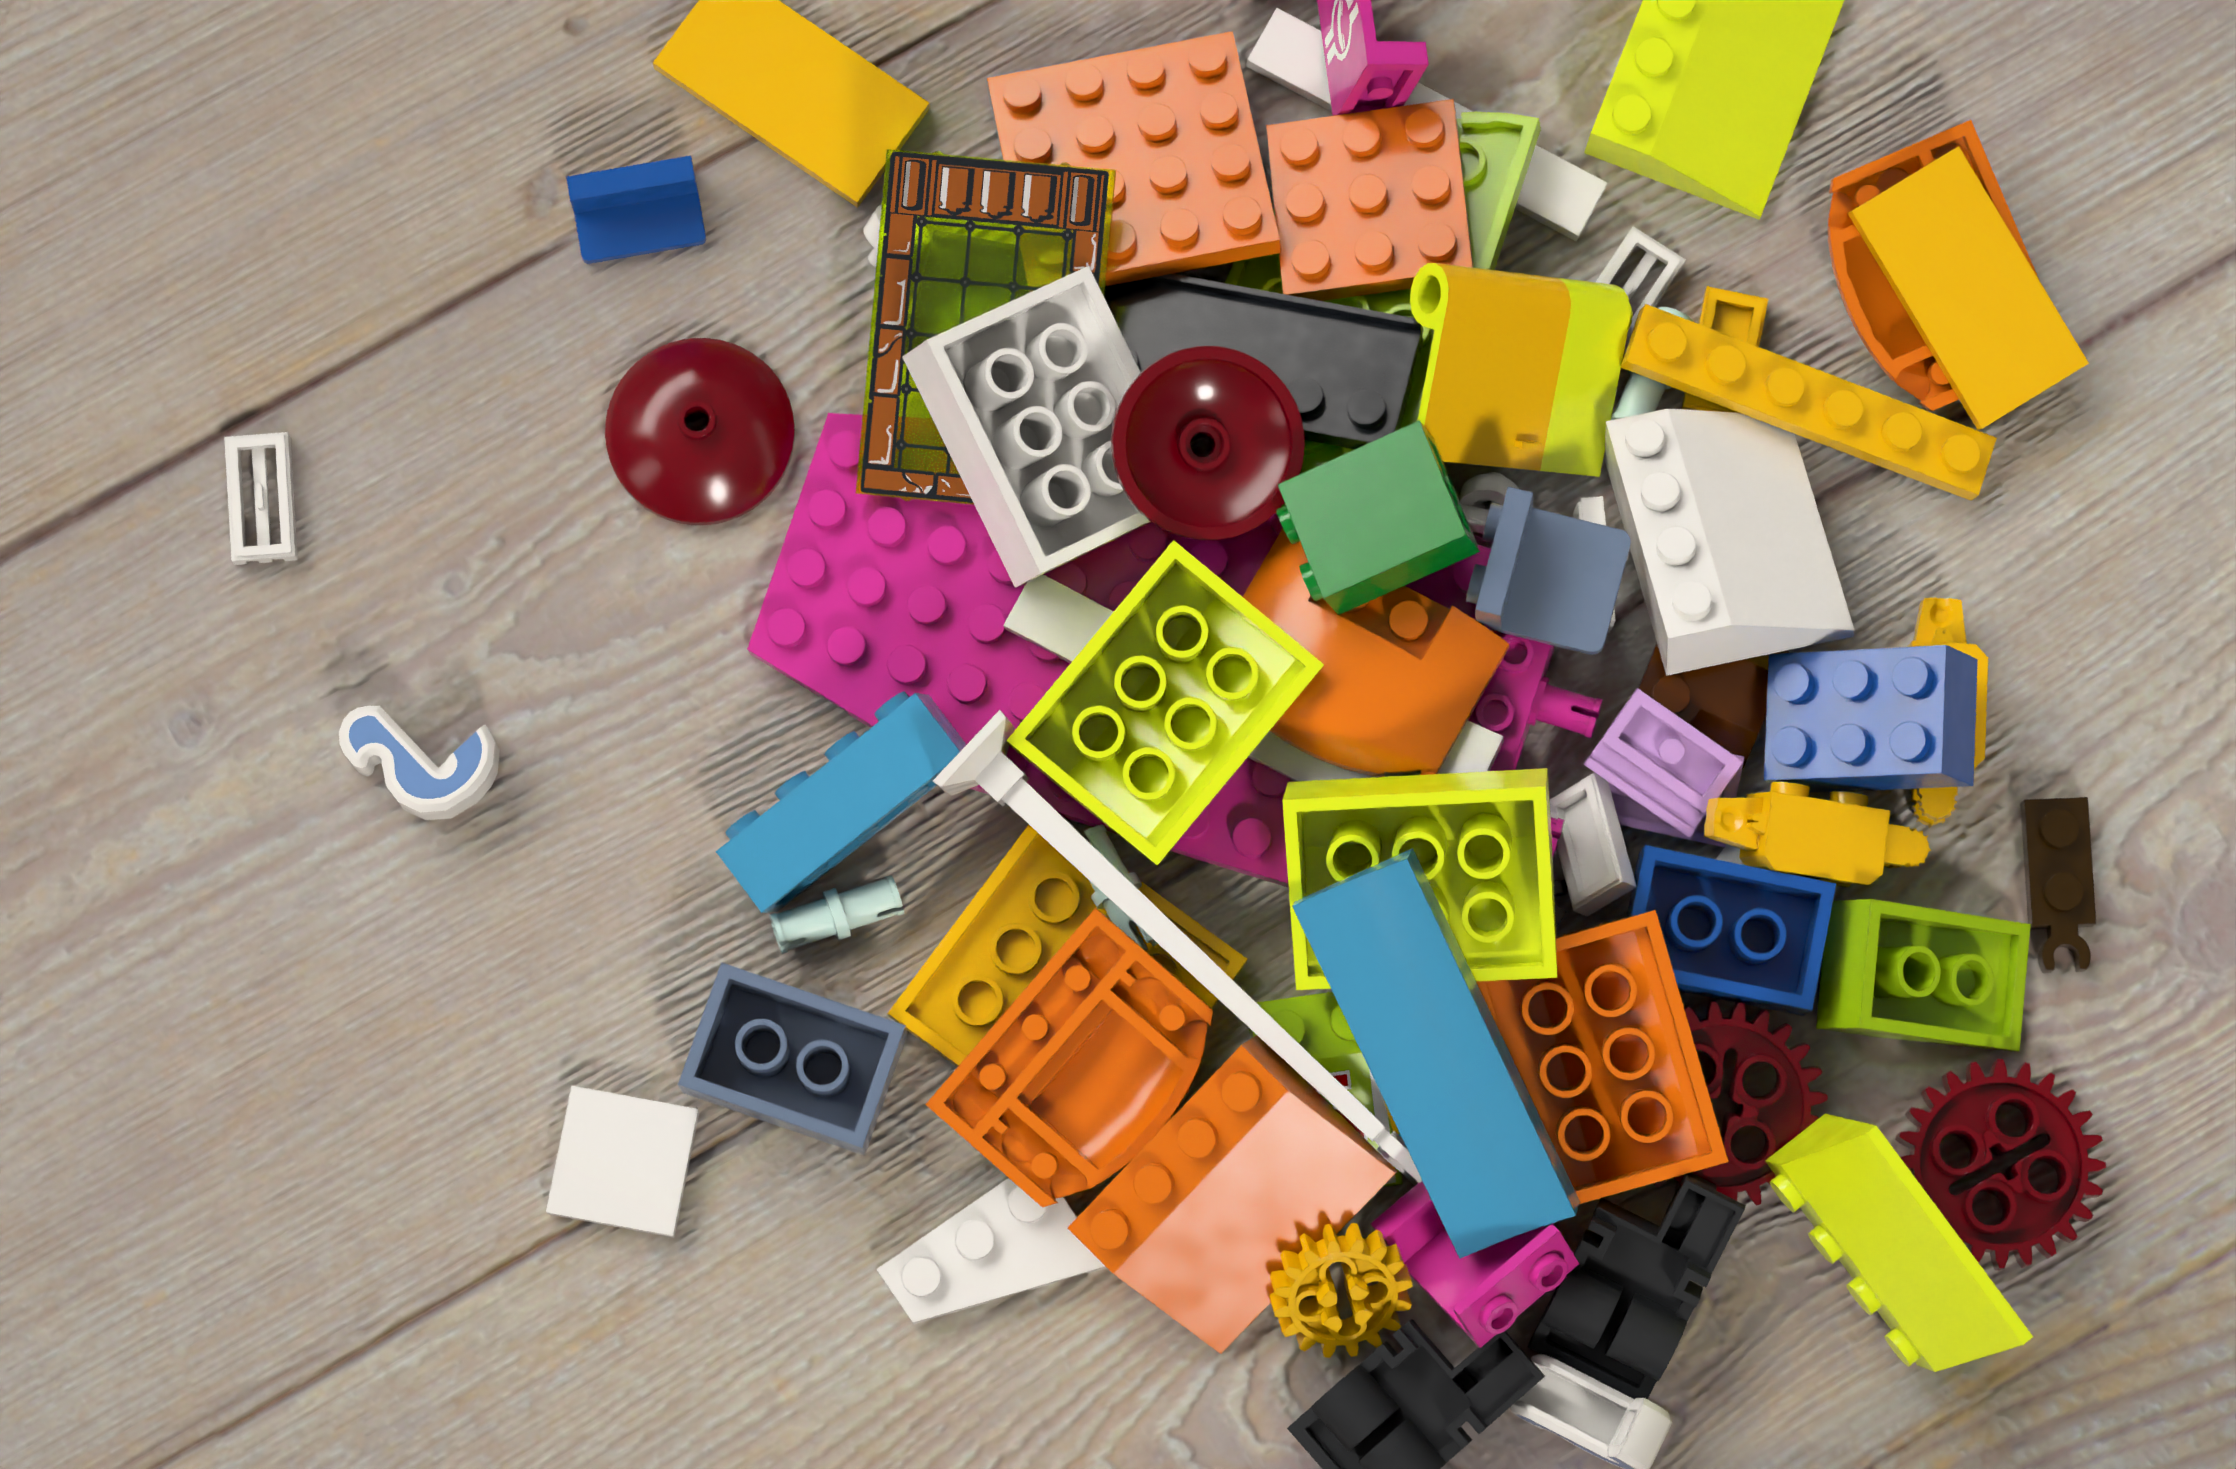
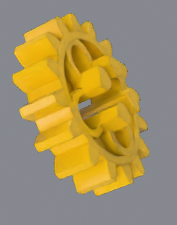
M1351 1223L1345 1235L1336 1236L1331 1224L1324 1225L1323 1239L1315 1242L1304 1233L1299 1236L1303 1249L1299 1254L1283 1250L1280 1254L1284 1270L1271 1272L1270 1280L1274 1292L1269 1294L1274 1316L1278 1317L1283 1335L1289 1337L1296 1334L1299 1348L1304 1352L1310 1349L1316 1342L1320 1343L1325 1358H1331L1336 1346L1342 1345L1346 1346V1350L1351 1357L1357 1356L1358 1342L1367 1340L1377 1348L1382 1344L1378 1331L1383 1327L1397 1331L1401 1328L1397 1311L1411 1309L1412 1304L1407 1289L1413 1286L1407 1265L1403 1262L1399 1247L1396 1244L1386 1247L1383 1234L1377 1229L1369 1234L1366 1239H1363L1357 1223ZM1335 1262L1341 1263L1345 1276L1344 1286L1353 1313L1347 1319H1341L1337 1307V1293L1329 1270V1266ZM1373 1281H1379L1377 1284L1373 1286L1367 1285L1368 1283H1371ZM1314 1295L1312 1299L1302 1300L1307 1296Z

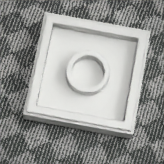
M571 1085L546 1213L675 1238L699 1110Z

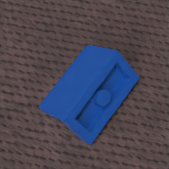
M691 155L566 177L570 202L575 215L581 256L586 264L697 246L706 242L699 192Z

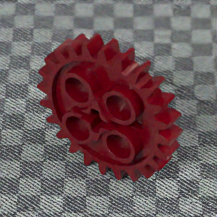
M1709 1000L1706 1019L1699 1020L1694 1011L1686 1005L1684 1010L1696 1050L1708 1053L1713 1061L1712 1073L1705 1081L1711 1099L1718 1098L1721 1091L1725 1052L1730 1048L1736 1050L1737 1057L1729 1083L1728 1094L1739 1105L1736 1112H1726L1723 1117L1721 1138L1728 1162L1691 1173L1717 1185L1716 1191L1736 1201L1738 1192L1745 1191L1756 1206L1760 1205V1185L1766 1182L1770 1184V1181L1776 1177L1765 1160L1820 1118L1810 1113L1811 1106L1827 1101L1828 1095L1821 1091L1809 1090L1808 1083L1818 1078L1822 1074V1070L1819 1066L1801 1067L1799 1064L1811 1049L1807 1043L1796 1044L1790 1048L1785 1045L1792 1031V1027L1789 1024L1784 1023L1772 1033L1767 1031L1770 1012L1765 1009L1757 1013L1752 1022L1745 1021L1744 1003L1736 1001L1728 1018L1722 1017L1721 1010L1715 1000ZM1756 1062L1770 1063L1776 1072L1774 1088L1763 1096L1747 1094L1742 1085L1744 1071ZM1754 1125L1761 1128L1765 1136L1763 1151L1752 1159L1742 1160L1735 1157L1731 1150L1733 1134L1744 1126ZM1684 1175L1674 1177L1677 1180L1674 1194ZM1670 1179L1659 1181L1652 1184L1658 1188L1664 1185Z
M1997 1059L1993 1062L1989 1077L1984 1076L1981 1067L1976 1061L1971 1062L1966 1066V1083L1964 1084L1952 1071L1945 1073L1942 1076L1946 1095L1930 1086L1925 1088L1921 1095L1930 1109L1925 1111L1915 1107L1909 1108L1905 1116L1918 1128L1916 1132H1899L1895 1138L1897 1142L1911 1149L1910 1155L1900 1158L1966 1247H1968L1978 1263L1984 1253L1988 1252L1990 1253L1995 1271L2005 1268L2010 1252H2013L2021 1268L2032 1265V1246H2035L2047 1259L2057 1253L2052 1235H2056L2068 1243L2074 1241L2078 1236L2069 1222L2070 1218L2087 1222L2094 1216L2081 1203L2082 1198H2097L2103 1193L2102 1188L2087 1180L2088 1174H2093L2106 1168V1162L2088 1158L2087 1152L2088 1149L2103 1141L2102 1136L2083 1135L2080 1129L2093 1114L2089 1110L2072 1115L2068 1109L2076 1092L2071 1089L2059 1097L2053 1095L2051 1090L2055 1075L2052 1073L2046 1075L2037 1084L2030 1082L2031 1067L2030 1063L2026 1062L2020 1065L2013 1077H2008L2003 1059ZM2000 1105H2012L2022 1112L2025 1118V1130L2022 1136L2017 1138L2009 1137L1998 1129L1995 1122V1114ZM2040 1134L2047 1135L2049 1142L2045 1147L2017 1161L2005 1170L2008 1181L2002 1173H1996L1959 1195H1952L1949 1192V1186L1952 1183L1976 1171L1993 1159L1989 1149L1998 1157ZM1948 1135L1957 1136L1968 1145L1970 1160L1965 1168H1952L1942 1160L1939 1147L1943 1137ZM2033 1161H2045L2056 1170L2058 1185L2052 1194H2042L2031 1186L2028 1179V1169ZM1989 1192L1995 1195L2001 1202L2003 1208L2002 1217L1997 1225H1985L1974 1216L1972 1201L1976 1193Z

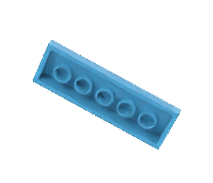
M1413 848L1295 901L1292 905L1294 912L1459 1259L1525 1232L1576 1216L1580 1200Z

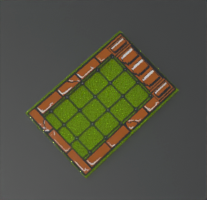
M887 149L856 493L899 497L904 501L920 499L974 505L902 357L931 337L1087 266L1090 267L1105 297L1116 170L1071 166L1066 162L1055 165L946 155L941 151L924 153Z

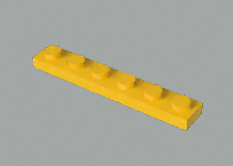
M1645 304L1639 310L1620 367L1970 501L1975 499L1980 493L1997 439L1994 436L1648 304Z

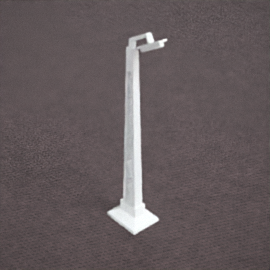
M999 710L941 771L933 782L951 796L980 785L1002 807L1005 804L1009 805L1372 1142L1375 1141L1379 1145L1376 1150L1412 1184L1417 1185L1422 1179L1402 1137L1395 1131L1390 1134L1385 1129L1386 1127L1027 783L1029 778L1006 757L1009 749L1007 739L1014 732L1015 727Z

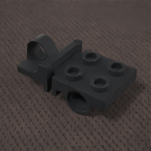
M1693 1173L1683 1176L1660 1226L1604 1198H1600L1593 1212L1589 1227L1585 1230L1574 1252L1579 1265L1570 1271L1563 1282L1556 1287L1529 1341L1528 1348L1555 1358L1633 1399H1648L1656 1382L1660 1380L1683 1335L1687 1321L1700 1301L1703 1287H1707L1712 1272L1746 1205L1716 1191L1717 1185Z
M1411 1319L1393 1334V1337L1404 1348L1399 1354L1387 1341L1381 1344L1287 1429L1322 1469H1440L1473 1440L1461 1427L1466 1421L1480 1434L1541 1381L1545 1375L1506 1331L1496 1334L1481 1348L1478 1347L1458 1366L1454 1367L1415 1321Z

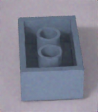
M721 962L678 1086L684 1094L865 1156L908 1035L906 1025Z

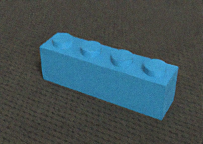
M904 691L892 697L874 713V716L879 721L860 737L853 731L839 739L824 753L829 762L811 776L806 771L796 774L776 790L775 795L780 801L761 816L756 810L747 813L726 830L725 834L730 840L720 847L716 853L761 913L778 912L937 786L933 780L967 744L930 695L914 693L909 697Z

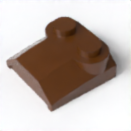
M1656 642L1638 689L1730 753L1744 756L1743 770L1766 716L1769 654L1666 676ZM1786 650V651L1777 652V653H1772V654H1781V653H1790V652Z

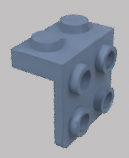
M1508 487L1503 505L1491 503L1482 539L1483 541L1493 543L1487 566L1475 564L1467 592L1466 602L1477 604L1475 608L1476 621L1493 631L1589 655L1598 654L1605 645L1630 550L1631 540L1628 533L1621 529L1533 508V492Z

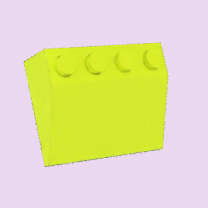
M1642 0L1593 125L1584 153L1760 220L1844 0Z
M1173 540L1010 735L1007 742L1009 746L1158 866L1323 668L1324 664Z
M1548 768L1287 782L1282 802L1296 990L1331 989L1294 912L1293 903L1412 848L1476 982L1557 978Z
M1825 1113L1765 1160L1776 1175L1770 1181V1185L1776 1195L1792 1212L1797 1211L1799 1208L1803 1211L1815 1227L1808 1233L1814 1246L1831 1264L1837 1260L1841 1262L1853 1278V1280L1846 1284L1850 1294L1869 1315L1876 1311L1891 1329L1884 1336L1888 1345L1908 1367L1916 1363L1917 1366L1937 1372L2022 1346L2033 1338V1335L1877 1125Z

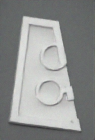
M1008 1178L876 1270L912 1323L917 1324L982 1305L995 1299L1029 1289L1033 1290L1084 1273H1091L1107 1267L1067 1229L1077 1216L1063 1197L1056 1198L1058 1202L1056 1204L1041 1207Z

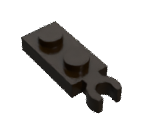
M2088 797L2024 799L2020 803L2028 924H2031L2030 929H2047L2048 939L2039 950V967L2042 973L2054 971V952L2056 948L2064 947L2074 954L2075 971L2084 972L2089 967L2091 953L2086 941L2078 935V928L2093 927L2096 924Z

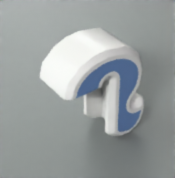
M364 706L354 709L343 719L339 730L341 749L359 774L370 776L373 774L374 767L382 764L386 787L405 811L424 820L452 819L478 803L491 788L498 774L500 750L486 724L458 747L439 768L380 706Z
M1538 1354L1531 1357L1532 1362L1545 1377L1510 1407L1514 1415L1540 1429L1548 1430L1580 1449L1620 1468H1651L1672 1424L1670 1415L1666 1410L1646 1398L1633 1399L1550 1356Z

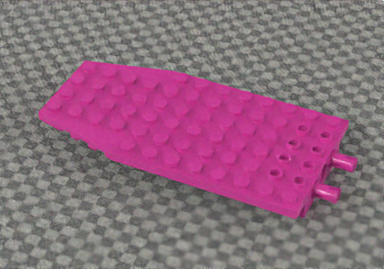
M828 413L747 648L748 652L817 696H822L845 710L850 716L868 727H873L879 722L874 713L884 703L905 691L909 697L914 693L930 695L966 744L974 738L999 710L1002 711L1016 729L1070 665V663L1062 660L1057 655L1030 641H1026L1004 628L1003 625L1026 583L1016 588L1014 587L974 503L862 492L861 477L867 415ZM902 417L898 418L896 442L900 440ZM905 418L904 440L907 444L945 447L944 441L932 418ZM897 447L895 451L894 468L898 467L899 450L897 449ZM906 447L902 451L901 469L931 471L935 474L937 472L946 473L947 454L945 451ZM951 458L949 473L959 474ZM1275 513L1263 524L1244 534L1220 540H1194L1172 534L1150 522L1043 575L1115 611L1174 540L1243 597L1283 527L1278 515ZM1478 545L1480 552L1405 586L1449 609L1453 605L1476 620L1475 608L1477 604L1466 602L1467 592L1475 564L1487 566L1491 549ZM1491 630L1509 643V649L1468 719L1472 723L1504 736V742L1490 771L1517 769L1530 725L1535 726L1537 720L1592 738L1603 699L1591 698L1548 684L1549 678L1546 675L1555 646ZM1009 746L1006 757L1029 778L1027 783L1063 818L1092 827L1104 825L1108 832L1117 834ZM1247 758L1170 851L1289 888L1282 800L1287 782L1293 781L1264 764ZM980 785L970 788L988 794ZM1551 817L1552 856L1554 858L1558 847L1557 842L1561 837L1565 820Z

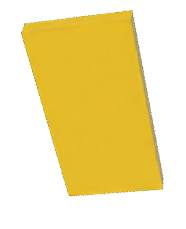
M698 0L653 61V67L656 71L857 208L889 166L891 154L900 151L930 109L928 101L779 0Z
M1959 146L1848 213L1977 430L1983 429L2089 364Z

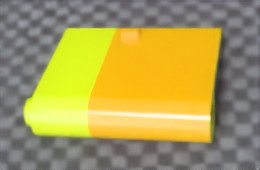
M1427 263L1421 267L1414 277L1411 286V311L1416 322L1424 327L1433 329L1434 335L1417 421L1420 420L1434 438L1443 462L1600 477L1605 453L1606 421H1610L1612 417L1620 367L1628 330L1633 318L1632 307L1624 289L1613 284L1440 263Z

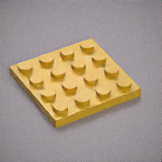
M1028 824L887 1013L888 1017L897 1023L906 1025L907 1031L958 1067L1089 914L1097 908L1091 898L1095 891L1088 878ZM1141 882L1142 886L1138 890L1234 981L1248 959ZM1103 908V909H1098V910L1101 911L1107 918H1109V916H1108V914H1107V912H1106V910H1105L1104 908ZM1136 926L1148 948L1146 952L1213 1009L1219 999L1159 944L1152 946L1151 942L1146 943L1138 926Z

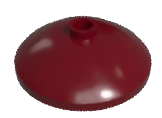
M690 338L658 347L638 360L626 372L617 385L609 403L605 422V440L609 460L618 480L637 503L653 514L672 522L687 525H712L733 520L750 512L771 495L779 485L790 464L795 442V423L791 403L785 388L773 370L763 360L745 348L727 341L711 338ZM695 412L704 413L709 417L707 427L701 431H692L686 427L687 418Z
M1196 346L1170 353L1149 365L1136 377L1123 395L1114 417L1111 435L1114 469L1119 483L1130 502L1143 516L1159 528L1194 540H1220L1235 537L1260 526L1277 512V509L1281 508L1285 503L1278 484L1300 474L1305 447L1301 415L1292 394L1283 381L1268 366L1256 358L1235 349L1220 346ZM1196 433L1207 435L1211 441V450L1205 457L1196 456L1191 450L1190 441Z

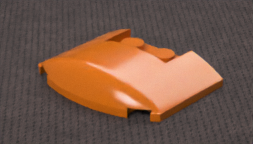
M1972 120L1831 179L1829 194L1833 193L1828 218V244L1835 279L1846 311L1856 332L1881 369L1898 386L1921 400L1918 404L1930 412L1955 402L1959 398L1848 213L1959 146L2037 276Z
M1282 528L1243 598L1321 661L1324 666L1270 731L1300 751L1349 771L1376 777H1385V772L1398 773L1420 770V775L1438 774L1467 720L1470 718L1508 651L1509 643L1453 605L1449 609L1406 586L1338 615L1323 598L1318 601L1313 600L1299 566L1308 562L1302 544L1298 542L1292 545Z
M1095 908L925 1105L1041 1207L1058 1203L1056 1198L1079 1193L1088 1188L1091 1189L1124 1168L1172 1118L1188 1093L1203 1060L1201 1058L1205 1048L1207 1023L1212 1026L1214 1010L1101 911Z

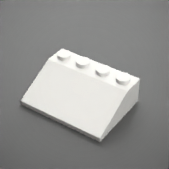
M1089 266L931 337L902 357L1015 588L1151 522L1136 509L1124 493L1114 469L1111 450L1112 427L1118 405L1130 384L1141 372Z
M1663 409L1606 421L1605 463L1625 532L1628 533L1631 540V554L1666 676L1854 636V626L1794 433L1735 412Z

